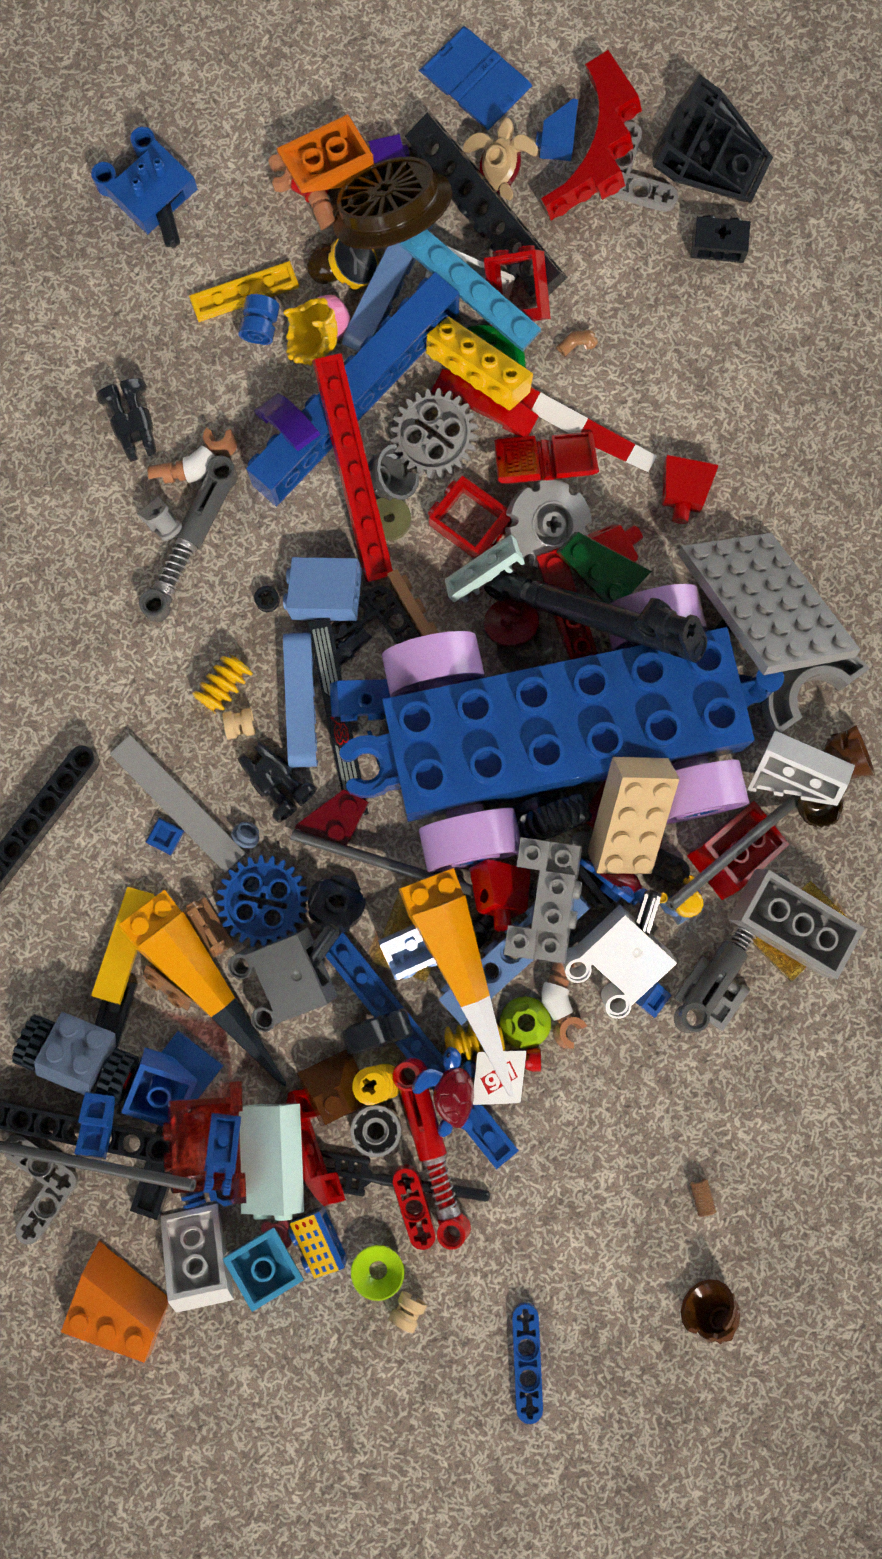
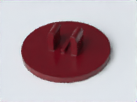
M510 598L495 602L487 610L484 617V628L487 636L494 643L504 647H516L527 643L534 637L539 627L537 610L529 607L526 603Z

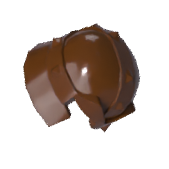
M857 725L847 730V733L843 731L830 735L831 738L827 739L823 752L855 765L851 779H859L862 776H875L871 758Z
M713 1279L698 1282L689 1289L683 1299L680 1312L682 1323L687 1331L695 1334L699 1333L708 1343L718 1342L722 1344L723 1342L732 1341L740 1325L741 1312L735 1300V1295L726 1284Z

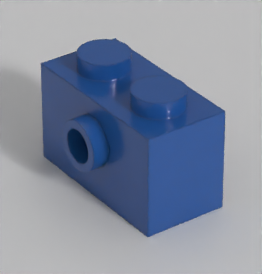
M387 679L343 680L331 683L332 717H341V722L358 721V716H368V721L385 720L382 699L390 698Z

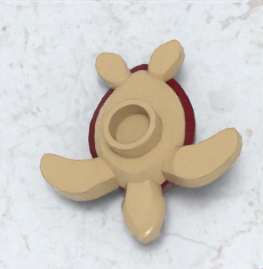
M505 117L497 128L498 135L496 140L488 134L476 133L465 141L463 150L466 153L479 149L484 150L480 159V172L499 195L501 194L503 198L510 201L513 198V190L510 186L515 181L521 167V151L534 157L538 154V146L527 135L519 134L511 139L514 133V126L512 121Z

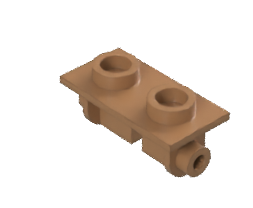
M206 897L198 902L193 901L186 906L187 909L182 911L212 959L235 945Z
M152 963L150 967L148 965L145 967L143 977L146 978L145 982L155 991L160 989L168 995L167 999L173 1006L177 1008L183 1007L187 1011L190 1009L192 1000Z

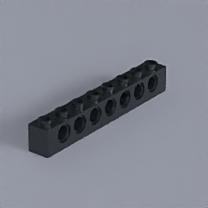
M427 112L405 135L411 144L408 147L409 150L417 158L422 157L429 163L433 171L447 178L452 188V198L455 197L460 203L457 208L466 218L471 216L476 223L473 227L483 238L487 236L492 242L490 245L492 251L509 250V254L513 253L514 245L518 242H521V247L534 245L535 250L544 251L549 296L568 277L442 124ZM438 143V151L432 155L431 150ZM452 163H455V169L453 173L448 175L447 171L449 166ZM468 183H471L472 187L470 192L464 195L465 186ZM488 202L487 211L481 215V206ZM504 222V231L497 235V226ZM532 260L508 264L506 267L510 273L516 278L519 276L525 282L523 285L524 290L534 298L536 296L534 274H529V268L533 264Z

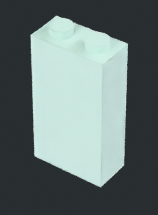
M300 1104L237 1106L238 1116H241L239 1132L241 1214H253V1219L255 1220L269 1219L271 1215L275 1216V1221L292 1220V1214L304 1212Z

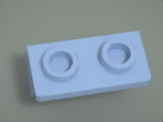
M414 925L378 940L395 980L410 978L418 970L427 966L433 967L437 965Z

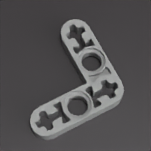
M634 122L624 123L629 132H633L631 139L634 149L625 155L629 159V163L626 165L618 164L622 171L625 186L616 194L611 195V197L662 212L671 211L678 199L677 190L672 185L631 173L640 145L642 130ZM635 186H643L647 190V194L637 196L633 193L632 189ZM652 189L656 190L654 198L650 199ZM664 193L669 194L667 203L662 202Z
M16 1134L5 1140L11 1143L22 1141V1145L44 1149L23 1134ZM4 1154L8 1160L44 1184V1187L16 1226L15 1234L17 1239L23 1244H33L42 1238L76 1189L78 1175L71 1167L49 1163L45 1172H38L34 1168L33 1159H28L24 1163V1157ZM55 1165L59 1167L55 1171L59 1176L66 1174L70 1176L68 1178L69 1183H71L70 1187L66 1185L60 1188V1180L55 1176H52L50 1180L46 1178L53 1171ZM44 1197L51 1198L55 1203V1209L50 1214L44 1213L40 1208V1202ZM34 1212L38 1218L46 1220V1223L44 1224L42 1221H39L34 1227V1232L37 1233L36 1236L26 1237L24 1225L28 1226L34 1222L36 1217L31 1216V1213Z

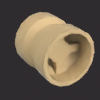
M251 708L242 709L238 713L232 711L223 712L224 729L228 740L236 739L238 735L243 734L246 736L256 735L255 726L252 723L254 718Z
M402 1291L398 1298L399 1305L396 1309L392 1310L388 1320L400 1329L414 1333L418 1326L417 1319L419 1315L424 1314L427 1304L419 1298L416 1301L410 1299L412 1295Z

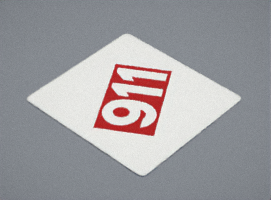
M503 1051L514 1092L513 1098L507 1095L486 1053H477L473 1105L521 1102L526 1051Z

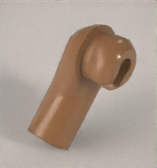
M591 330L574 331L558 344L556 349L566 357L577 345L583 344L585 349H593L598 344V339Z

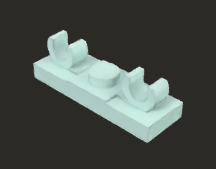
M509 535L445 578L448 597L454 603L459 599L466 603L469 601L468 593L473 591L477 595L480 594L479 587L491 581L501 571L513 572L511 565L516 561L524 565L523 555L519 550L517 540L512 535Z

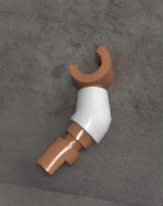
M206 427L203 432L205 447L201 445L190 456L183 457L181 461H176L175 465L169 462L148 466V478L162 477L165 484L173 483L177 478L179 481L187 480L188 483L201 480L208 473L207 466L211 459L216 456L230 457L235 452L237 441L232 429L225 431V436L222 440L215 441L211 430Z
M554 962L551 969L554 974L549 975L548 982H544L542 987V1003L554 1021L558 1020L553 1031L556 1043L565 1049H575L574 1042H571L566 1037V1029L570 1024L574 1025L577 1029H583L587 1027V1024L580 1018L571 1017L570 1013L573 1010L568 997L569 990L567 989L569 981L567 980L563 964Z

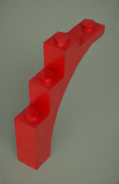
M609 50L585 64L589 80L598 94V125L590 149L574 174L563 185L541 198L545 212L551 221L556 217L563 216L569 209L579 203L587 201L595 193H598L603 200L608 196L616 194L625 186L622 171L615 160L625 156L630 150L634 149L630 132L624 122L633 119L638 113L642 112L638 93Z

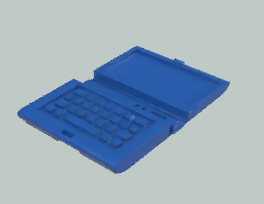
M465 26L418 70L447 96L450 95L457 101L459 106L486 130H489L532 87V84Z

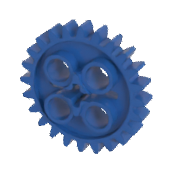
M260 855L258 863H255L251 857H248V866L246 867L238 862L239 871L237 873L233 870H228L232 879L230 881L226 879L221 880L227 888L226 890L217 891V893L224 896V900L216 902V905L224 907L225 910L218 913V916L228 918L224 922L223 927H234L230 933L232 937L241 933L239 942L244 943L249 937L250 946L255 947L258 940L261 941L263 946L268 944V940L273 942L278 940L280 936L282 938L288 936L287 932L289 930L293 933L298 932L294 924H304L305 922L299 915L300 913H308V910L302 907V903L308 902V898L302 896L301 893L305 892L308 888L307 886H298L303 877L300 875L293 878L292 875L296 870L294 867L285 870V860H282L277 866L274 856H271L269 862L266 863L264 856ZM252 877L258 878L260 882L259 888L255 892H248L245 887L247 880ZM279 883H284L287 886V894L283 898H275L273 895V889ZM244 894L262 898L263 894H266L268 900L285 903L288 907L287 909L264 905L263 909H260L258 903L241 900L238 896ZM244 905H250L253 909V915L248 920H242L239 916V910ZM271 911H278L281 915V921L276 926H269L266 921L267 915Z

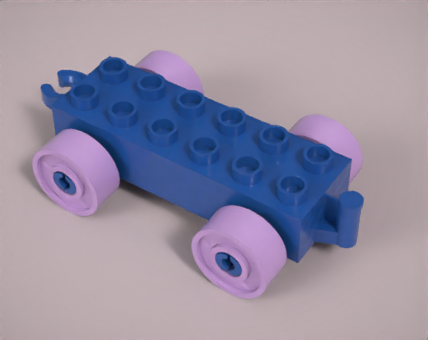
M675 584L647 589L622 597L610 604L641 613L651 598H658L667 603L672 610L676 611L677 615L687 617L690 614L697 616L707 636L705 654L697 663L608 634L612 648L610 652L485 678L475 633L451 631L417 637L396 644L382 653L390 698L382 699L389 734L377 737L374 735L358 736L349 740L339 751V755L344 762H352L363 754H371L379 760L380 770L376 777L370 780L360 778L348 780L346 788L350 794L360 798H375L386 794L388 791L401 790L408 822L446 814L447 819L428 824L419 829L428 873L443 872L454 868V870L472 867L486 859L499 861L518 855L521 837L515 810L513 808H500L484 811L483 806L607 780L612 757L669 758L679 777V782L666 825L727 812L749 804L739 760H724L708 763V759L742 752L755 741L747 708L753 703L764 701L773 692L777 691L784 682L783 672L763 675L760 669L753 676L738 674L728 628L707 631L698 588L692 584Z

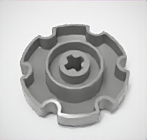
M559 480L537 481L534 483L533 491L529 487L522 488L510 502L506 515L512 519V524L505 528L506 537L512 535L517 540L523 557L527 555L529 558L528 565L539 569L536 555L561 547L574 532H580L585 536L588 535L585 526L592 522L591 513L580 493H569V484ZM546 523H550L551 527H547Z

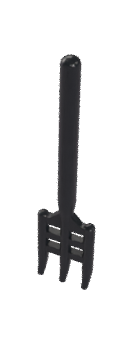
M320 1150L323 1157L336 1159L335 1168L326 1167L327 1173L337 1172L338 1177H346V1184L342 1186L344 1194L364 1197V1187L371 1182L394 1187V1175L372 1173L368 1167L371 1161L370 1157ZM342 1160L349 1161L348 1170L341 1169ZM355 1162L362 1163L361 1172L354 1171ZM402 1177L399 1182H405L407 1189L411 1190L410 1184L413 1178ZM352 1178L359 1179L358 1188L351 1187ZM421 1180L424 1192L434 1194V1190L430 1189L432 1186L431 1181ZM453 1185L451 1189L455 1192L454 1197L487 1202L490 1199V1192L488 1190Z

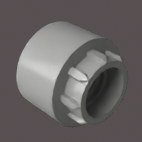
M383 1104L368 1105L361 1109L354 1117L350 1129L354 1146L362 1154L369 1157H381L393 1151L400 1140L402 1132L401 1121L396 1112ZM373 1122L382 1124L385 1130L384 1135L380 1138H373L368 1132V1126Z

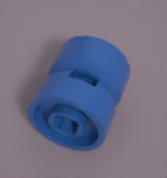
M247 295L243 307V315L245 317L240 322L239 337L249 343L271 344L276 329L272 323L277 321L280 308L279 303L265 295Z

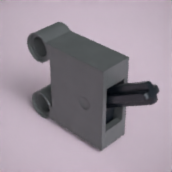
M332 923L326 924L315 941L309 928H305L258 948L246 947L229 959L228 970L230 974L237 979H245L256 972L268 998V1001L256 1008L251 1014V1022L255 1029L260 1032H268L279 1023L325 1006L338 997L323 963L324 957L341 935L337 925ZM243 958L248 962L249 968L244 965ZM265 1011L271 1015L272 1020L266 1016Z

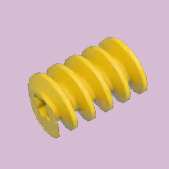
M230 653L231 658L221 656L220 658L224 667L219 665L213 666L217 676L210 673L206 675L210 684L204 682L199 684L203 693L193 691L192 693L195 699L215 714V708L225 710L221 702L222 700L232 701L228 693L229 691L239 692L235 685L236 682L246 684L242 676L243 673L250 676L253 675L252 671L244 663Z
M468 1023L467 1032H464L461 1025H457L455 1034L452 1033L449 1026L445 1028L446 1050L448 1047H453L458 1050L461 1056L464 1053L468 1061L472 1060L473 1051H476L477 1054L478 1052H484L470 1023ZM497 1024L503 1051H505L502 1029Z
M379 1064L360 1070L355 1075L352 1087L358 1101L365 1105H375L396 1097L400 1093L399 1088L393 1082L392 1076L396 1067L390 1064Z

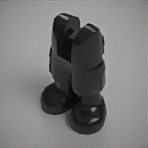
M133 378L120 382L121 390L130 411L128 414L123 409L121 394L117 385L111 384L99 390L96 394L98 403L111 409L113 413L110 419L111 427L129 461L139 460L134 443L141 440L148 456L156 454V445L152 433L153 422L149 409L141 407L139 399L140 395L147 388L144 379Z
M257 740L252 746L263 759L256 765L244 753L237 759L249 776L250 782L262 797L270 796L275 805L272 816L280 823L289 818L298 808L277 787L278 784L282 783L299 806L305 804L315 794L317 787L312 782L302 784L292 777L293 768L289 767L284 758L276 755L264 743Z

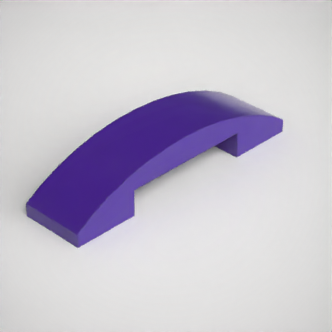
M279 393L254 410L255 414L266 424L269 422L280 431L286 441L297 451L320 436L319 431L290 400Z

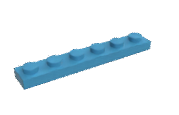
M427 229L400 243V246L432 274L436 272L460 293L459 297L522 352L541 332V328Z

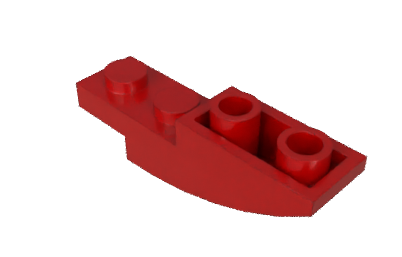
M559 548L535 556L542 582L577 593L569 566L556 553ZM553 615L570 660L598 654L590 627Z

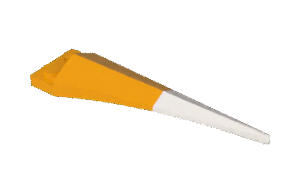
M454 868L399 888L408 916L458 1001L507 1095L513 1098L514 1092L466 896L462 892Z

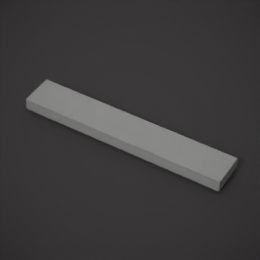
M131 735L124 739L110 753L128 774L226 874L229 869L231 870L246 855L239 845Z

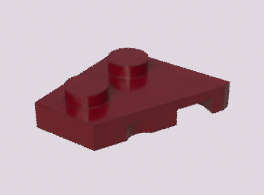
M343 789L300 821L295 828L302 832L348 846L369 802Z

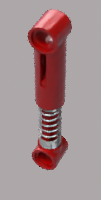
M408 1058L394 1069L392 1074L393 1082L399 1088L418 1159L423 1161L424 1166H427L428 1171L426 1173H429L430 1176L428 1181L432 1183L430 1189L434 1190L432 1196L436 1197L437 1202H435V1205H438L439 1208L437 1210L439 1217L437 1239L444 1248L455 1250L461 1247L470 1235L471 1223L460 1212L459 1205L457 1204L458 1201L454 1199L455 1192L451 1190L453 1188V1185L449 1183L451 1177L447 1176L449 1169L445 1168L447 1162L444 1155L447 1154L443 1137L438 1134L439 1122L430 1090L427 1088L420 1094H414L412 1090L414 1081L408 1080L404 1073L405 1068H410L417 1077L419 1073L427 1070V1067L418 1058ZM448 1226L457 1227L460 1236L455 1237L451 1235Z

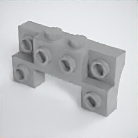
M528 838L520 839L517 867L540 870L532 928L508 925L504 955L566 963L570 928H576L578 912L573 911L575 899H580L582 882H577L582 846Z

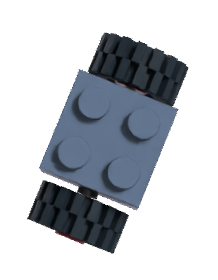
M61 1012L56 1022L36 1014L31 1016L30 1020L26 1022L25 1028L22 1029L20 1038L16 1041L17 1045L14 1047L12 1063L34 1071L37 1076L85 1095V1092L92 1093L97 1084L98 1087L95 1093L114 1096L116 1106L124 1099V1095L128 1091L139 1062V1057L119 1048L114 1050L116 1047L115 1033L64 1012Z

